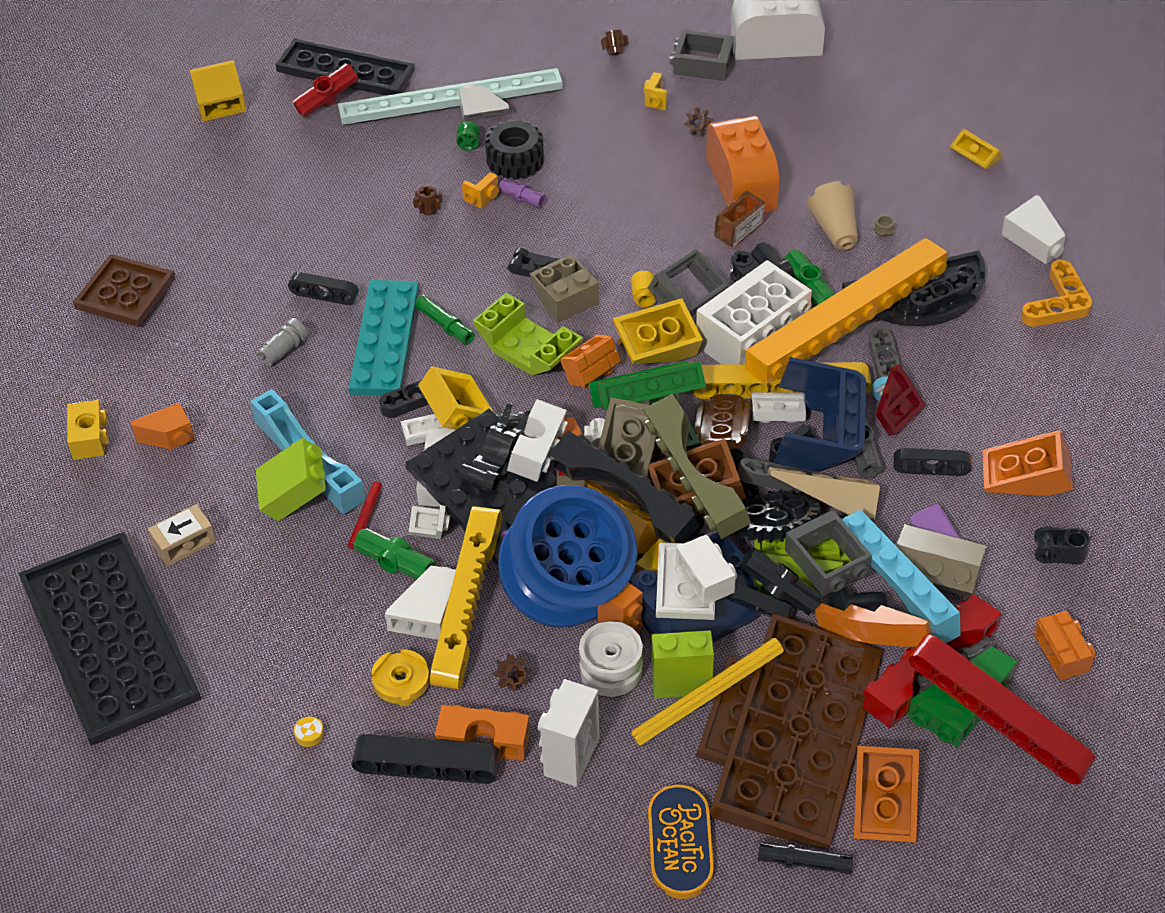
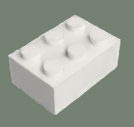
M564 679L560 689H555L550 699L551 707L548 713H543L539 720L538 730L541 731L539 746L542 747L540 762L543 763L544 776L577 787L600 740L598 690Z

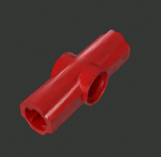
M345 64L329 76L318 77L314 81L313 87L293 100L292 103L298 113L305 118L322 105L333 104L337 99V95L358 81V77L349 64Z

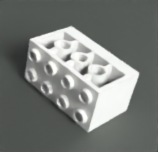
M768 260L697 310L696 327L703 339L700 349L720 364H745L746 350L810 310L812 290Z

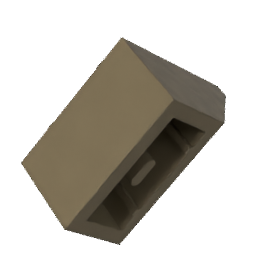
M572 254L530 273V278L544 309L557 323L599 304L598 281Z

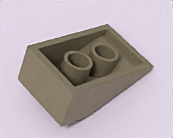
M610 398L598 449L603 448L617 463L622 461L627 464L637 476L643 475L650 479L651 474L648 465L654 461L657 445L656 439H658L656 434L651 435L644 423L648 419L644 409L650 405ZM594 481V482H597V483H602V484L611 485V484H608V483H605V482H601V481Z

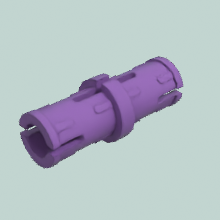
M503 178L499 184V191L501 193L514 197L518 202L524 201L537 208H541L546 201L544 193L529 188L527 184H519L507 178Z

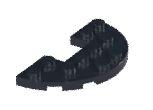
M976 250L947 257L945 271L938 276V279L930 280L924 285L931 284L956 272H967L974 279L972 291L969 295L926 314H916L909 309V294L874 317L898 325L925 327L943 323L962 315L976 303L983 290L986 269L980 251ZM857 280L842 283V290ZM943 290L935 291L938 295H947V292Z

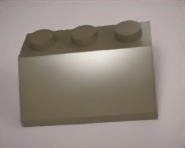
M904 524L896 547L939 591L969 599L974 594L987 546Z

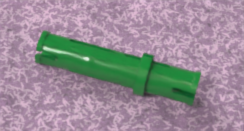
M426 295L417 298L415 308L441 326L447 335L455 337L463 345H467V342L470 344L474 340L475 333L465 327L458 317L448 314Z

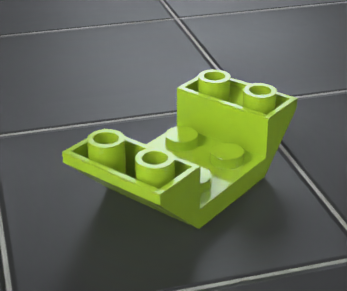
M508 293L503 294L473 320V325L493 353L531 376L551 370L560 362L562 357L570 353L583 341V337L564 326L553 334L527 319L525 303Z

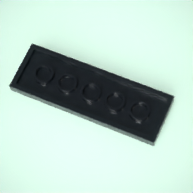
M295 38L275 64L277 72L314 80L320 76H329L343 65L349 64L358 77V81L349 86L350 88L384 95L400 94L415 71L414 63Z

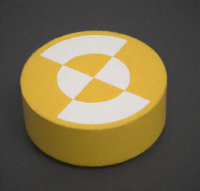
M315 717L300 719L296 722L293 729L296 742L303 747H313L319 744L324 737L323 725Z

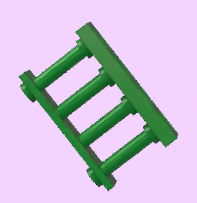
M682 361L588 382L593 408L602 406L603 410L608 409L610 398L642 402L706 387L701 361L692 363Z

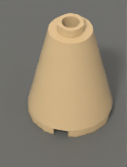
M834 181L817 187L814 190L815 194L811 198L810 195L807 197L806 204L834 247L845 251L851 249L858 240L854 192L850 184L846 183V186L841 185L840 181Z

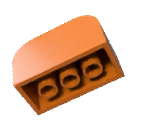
M749 116L709 123L707 127L706 158L727 207L745 193L744 209L736 217L753 214L763 205L764 212L776 210L778 208L779 193L778 165L774 151L758 117Z

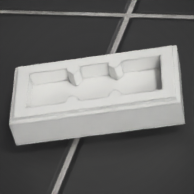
M435 414L401 421V428L407 446L426 442L428 428L448 429L441 426Z

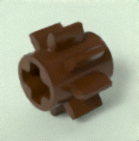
M620 29L605 32L606 37L601 39L602 50L607 49L608 55L624 53V47L629 45L628 35H623Z
M694 108V114H686L689 119L684 125L691 128L689 134H694L698 131L699 136L704 135L703 131L707 130L708 124L714 121V119L707 116L708 110H704L701 114L699 108ZM698 119L703 120V123L695 125V121Z
M423 186L418 191H415L413 205L414 208H419V213L432 215L441 209L440 204L443 203L442 193H437L436 188Z
M508 653L506 660H496L498 668L492 674L501 678L498 682L500 687L504 688L509 683V688L512 691H516V685L521 683L527 685L525 677L531 670L522 666L525 663L524 658L519 657L515 661L514 656ZM513 667L516 669V672L511 673L510 678L507 676V673L511 672Z

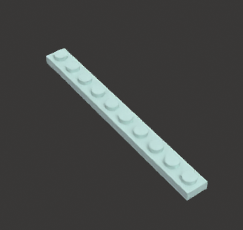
M558 68L339 103L338 108L342 125L460 106L459 89L463 88L462 86L466 84L482 85L499 98L507 99L563 89L562 80Z

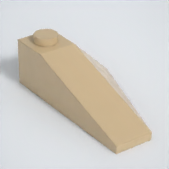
M769 467L768 473L771 476L848 515L862 510L868 518H875L880 486L871 480L837 476V479H833L832 476L820 473L806 475V472Z

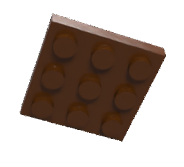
M110 254L73 301L74 308L140 327L175 280L174 271Z

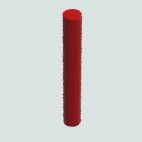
M374 481L371 485L347 544L352 550H354L353 544L356 535L361 529H366L383 487L380 482Z

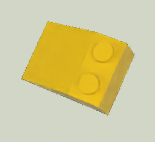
M682 298L613 318V323L632 363L676 362L696 356L703 341Z

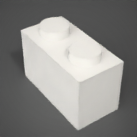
M707 534L676 547V566L704 606L734 593L735 580L737 579L735 568L732 564H727L720 547L716 543L713 544Z

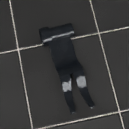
M507 403L500 421L490 427L481 453L473 460L471 465L462 464L458 473V479L480 486L483 491L494 494L501 479L500 473L497 472L505 464L514 438L525 430L531 411L526 410L520 422L513 430H506L502 433V430L507 427L513 406Z

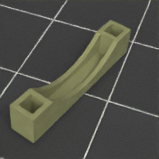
M671 394L645 408L648 419L644 423L649 433L658 436L656 443L662 454L666 452L669 454L670 457L667 460L674 473L679 471L682 475L679 477V480L685 491H692L694 496L691 499L698 512L702 510L705 512L706 516L703 518L711 532L716 530L719 537L723 539L751 524L747 510L735 490L706 478L688 460L687 438L690 426L685 412L674 395Z

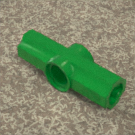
M794 249L783 257V260L786 259L790 262L796 280L812 290L811 301L815 306L835 295L821 277V268L811 264L801 251Z
M367 528L361 529L358 532L353 544L355 551L376 560L382 569L392 574L400 571L414 579H418L430 566H436L435 560L412 550L411 546L402 538L393 537L388 539Z

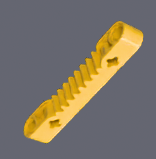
M473 506L471 509L431 667V686L460 690L463 685L470 656L467 641H470L469 631L473 629L471 621L475 620L474 610L478 608L476 600H480L479 590L483 588L481 580H485L484 570H487V563L493 558L502 521L501 510Z

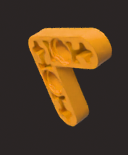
M1056 260L1051 264L1049 277L1060 297L1026 303L1022 309L1021 321L1027 326L1035 327L1084 318L1090 314L1092 299L1070 262ZM1072 286L1075 287L1077 290L1070 291L1065 289L1064 287ZM1057 307L1062 309V312H1054L1050 308Z

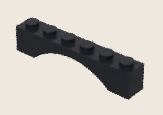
M568 431L548 453L553 467L573 481H601L615 485L630 493L648 512L656 537L665 543L685 544L699 527L696 512L692 507L685 503L683 505L679 504L668 491L664 489L658 490L647 477L643 475L637 476L622 461L617 463L603 448L596 449L581 434L577 436Z

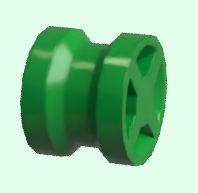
M465 121L458 125L456 144L460 149L471 151L478 147L480 131L477 124Z

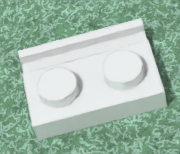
M752 392L753 421L764 423L771 421H786L789 423L805 421L804 393Z

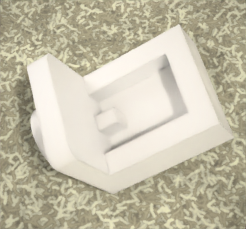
M440 505V509L412 506L408 535L441 539L442 530L448 531L450 515L445 514L446 506Z

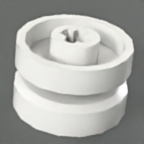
M613 621L598 623L589 628L581 637L579 645V669L582 682L587 687L598 690V695L615 697L625 695L633 690L640 682L643 671V644L639 634L632 627Z

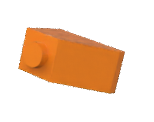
M180 403L130 421L135 440L138 443L171 450L195 440L191 423Z

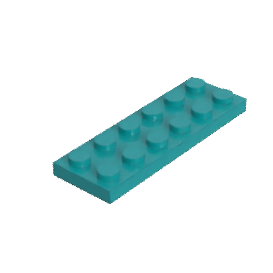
M369 281L349 383L350 395L382 396L385 393L402 387L416 309L415 301L419 291L418 281Z

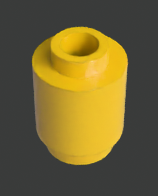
M649 271L636 272L630 279L633 300L642 308L652 306L656 300L655 295L648 289L654 278V275Z

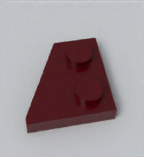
M900 364L891 368L875 414L889 436L896 435L926 406Z

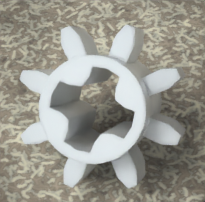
M596 418L590 422L589 426H584V437L596 449L599 447L605 422L603 418Z

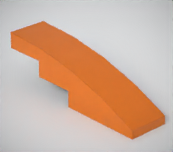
M822 603L815 609L819 629L854 641L878 645L917 647L925 635H932L928 620L882 605L875 612L852 604L845 611Z

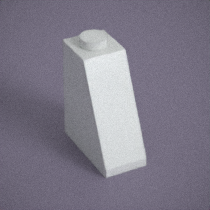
M1038 195L1005 216L1001 234L1044 264H1047L1054 258L1057 259L1064 251L1063 245L1066 235Z
M430 566L386 610L385 617L388 631L438 640L456 570L449 567Z

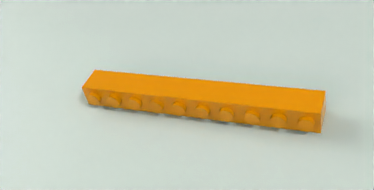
M924 238L746 350L745 369L766 385L775 379L781 378L789 357L807 360L831 343L837 342L842 336L854 331L867 320H871L881 311L890 308L900 299L907 297L917 288L924 286L931 279L940 276L947 267L948 252L929 239Z

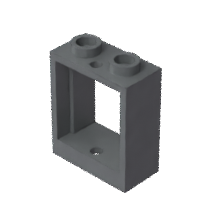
M682 29L680 38L675 40V52L672 51L670 56L673 74L726 81L733 57L734 36ZM684 50H692L720 55L716 59L685 55L683 53Z
M696 248L656 274L648 289L661 304L682 298L690 315L693 316L699 308L726 290L729 284ZM687 268L709 292V294L694 304L687 299L671 280Z
M834 510L786 533L785 551L822 596L831 592H837L845 585L855 580H861L870 573L872 555ZM832 538L852 562L825 574L806 550Z

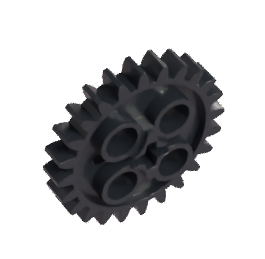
M779 490L777 493L768 491L766 495L758 493L756 498L749 496L748 501H742L747 510L751 524L739 529L735 534L740 533L741 538L748 536V541L757 538L758 543L765 539H768L769 543H772L774 539L783 542L787 532L820 517V504L817 503L816 498H811L809 494L803 496L802 491L796 494L793 493V490L787 493H783V490Z

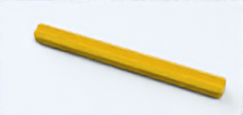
M772 638L631 731L632 737L638 745H643L782 654L784 650L781 643L776 638Z

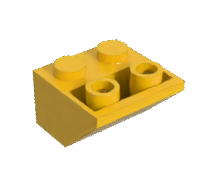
M234 60L189 70L202 122L246 112L244 96Z

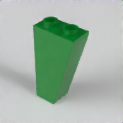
M991 647L970 662L1004 687H1007L1014 678L1018 661ZM935 684L911 700L908 718L917 726L928 729L943 742L950 743L957 748L960 747L981 720V718Z

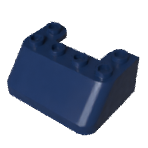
M717 532L709 536L712 543H716L720 547L727 564L730 563L735 568L737 573L735 583L759 592L755 579L740 569L739 565L744 555L729 537L726 536L721 539ZM644 570L631 576L629 580L631 585L642 592V623L651 635L711 631L712 643L757 620L762 615L721 598L715 601L714 620L656 618L658 574L651 570Z

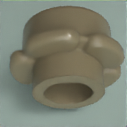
M880 215L876 218L872 228L882 237L892 235L896 228L895 220L889 215Z

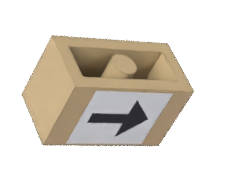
M197 504L148 528L152 545L167 567L216 542L212 525Z

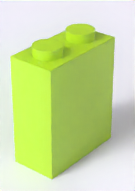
M302 437L256 469L258 502L261 512L276 521H280L326 490L322 461L323 454L318 445L312 444Z
M711 631L652 634L651 675L654 699L684 697L713 678L714 652Z

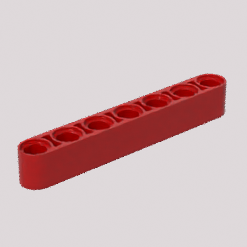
M925 635L908 659L910 665L917 672L1060 778L1070 784H1081L1095 761V755L1090 749L936 636Z

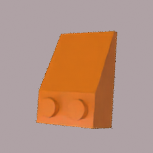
M1060 430L982 450L985 492L1050 496L1073 490L1070 449Z
M857 746L854 839L916 843L919 749Z

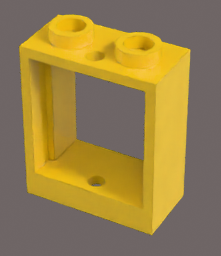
M431 366L418 385L443 428L458 429L487 409H491L474 379L469 374Z

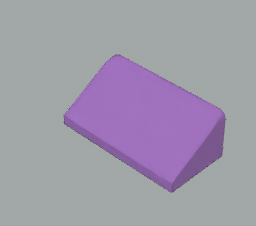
M940 504L932 505L909 518L914 527L959 538Z

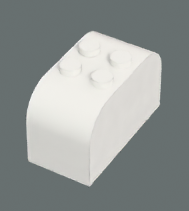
M819 0L733 1L731 36H734L735 60L823 55L825 27Z

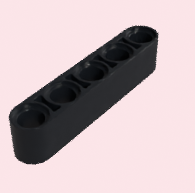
M363 734L357 737L351 766L355 771L364 774L490 784L496 781L501 752L496 746L490 744Z

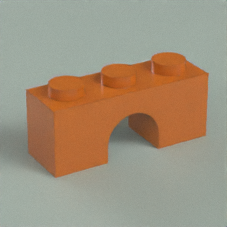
M441 705L435 731V740L470 742L476 737L487 736L494 740V746L501 752V759L525 761L530 735L529 715L519 712H498L488 708L472 709L464 708L460 705Z

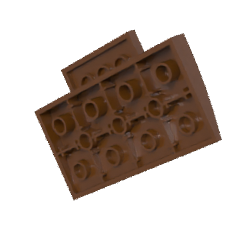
M773 614L763 644L772 638H776L783 647V653L715 697L696 753V757L724 766L709 814L711 818L738 827L797 843L829 849L866 715V710L862 708L865 698L863 692L872 680L875 681L883 650ZM728 656L724 670L740 659Z

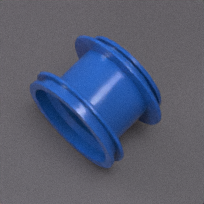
M575 485L548 488L539 492L524 504L503 538L498 565L501 585L510 602L529 619L545 626L557 628L581 625L598 617V605L604 604L617 596L631 579L637 560L636 538L626 515L605 495L595 490ZM546 530H553L556 533L557 537H550L547 534ZM574 530L581 531L585 538H578L574 534ZM534 552L542 554L544 561L538 560ZM589 554H595L600 562L592 561ZM559 557H564V561L560 560ZM576 577L584 578L587 585L579 584Z

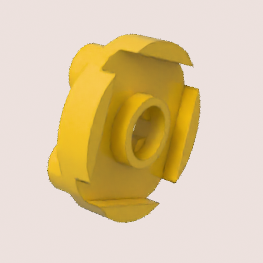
M400 650V653L392 655L391 652L382 655L372 668L374 692L381 699L394 704L398 703L400 706L411 705L414 700L423 695L429 685L430 674L425 659L417 652L411 650ZM406 673V678L403 680H396L394 676Z

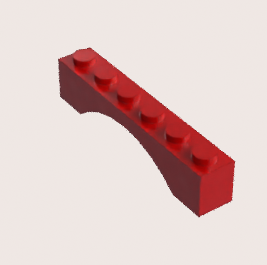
M975 594L966 602L962 600L956 606V609L960 612V636L946 644L954 650H958L963 647L968 648L984 637L990 638L998 629L1002 613ZM916 647L913 649L908 648L901 656L900 661L895 665L890 664L884 670L882 677L877 681L872 680L863 692L865 698L862 708L889 729L909 712L913 695V683L919 672L910 665L908 659Z

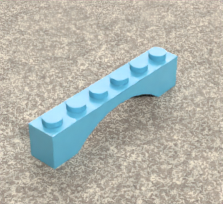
M273 389L250 401L255 423L282 451L302 437L315 444L300 426L288 405ZM322 451L326 488L322 493L344 515L365 502L362 480L347 465L334 461Z
M862 510L841 519L872 555L871 567L890 584L912 616L928 620L931 634L945 643L960 636V612Z

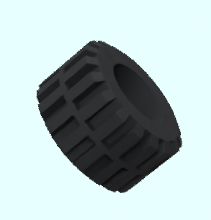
M508 120L505 123H498V126H493L491 131L487 132L485 138L487 166L495 175H502L503 178L517 179L520 177L523 179L527 175H533L535 171L541 169V165L544 163L543 136L537 126L531 125L527 121Z

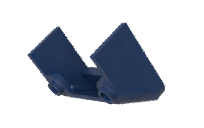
M789 357L779 383V388L804 393L806 406L814 411L824 413L823 439L820 440L785 432L774 463L817 472L858 456L865 444L866 379L863 374L852 369Z

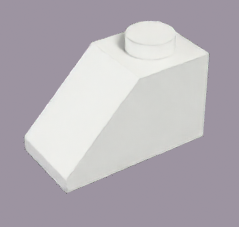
M466 84L462 86L463 88L459 89L458 96L463 121L508 113V103L482 85Z

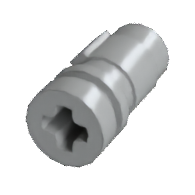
M291 318L285 325L279 328L278 334H275L257 351V355L264 364L272 366L276 361L285 356L292 347H297L308 338V331L299 320Z

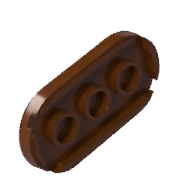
M718 394L710 397V401H701L698 405L694 429L700 441V446L723 438L726 439L729 450L745 444L749 434L750 402L747 399L741 400V396L736 394Z

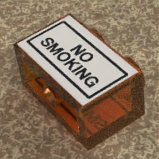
M746 190L716 215L714 236L733 248L763 222L765 202Z

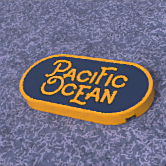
M670 785L659 790L652 797L648 807L651 875L656 886L664 890L668 896L676 899H689L702 893V890L710 884L713 878L709 806L705 797L696 789L686 785Z

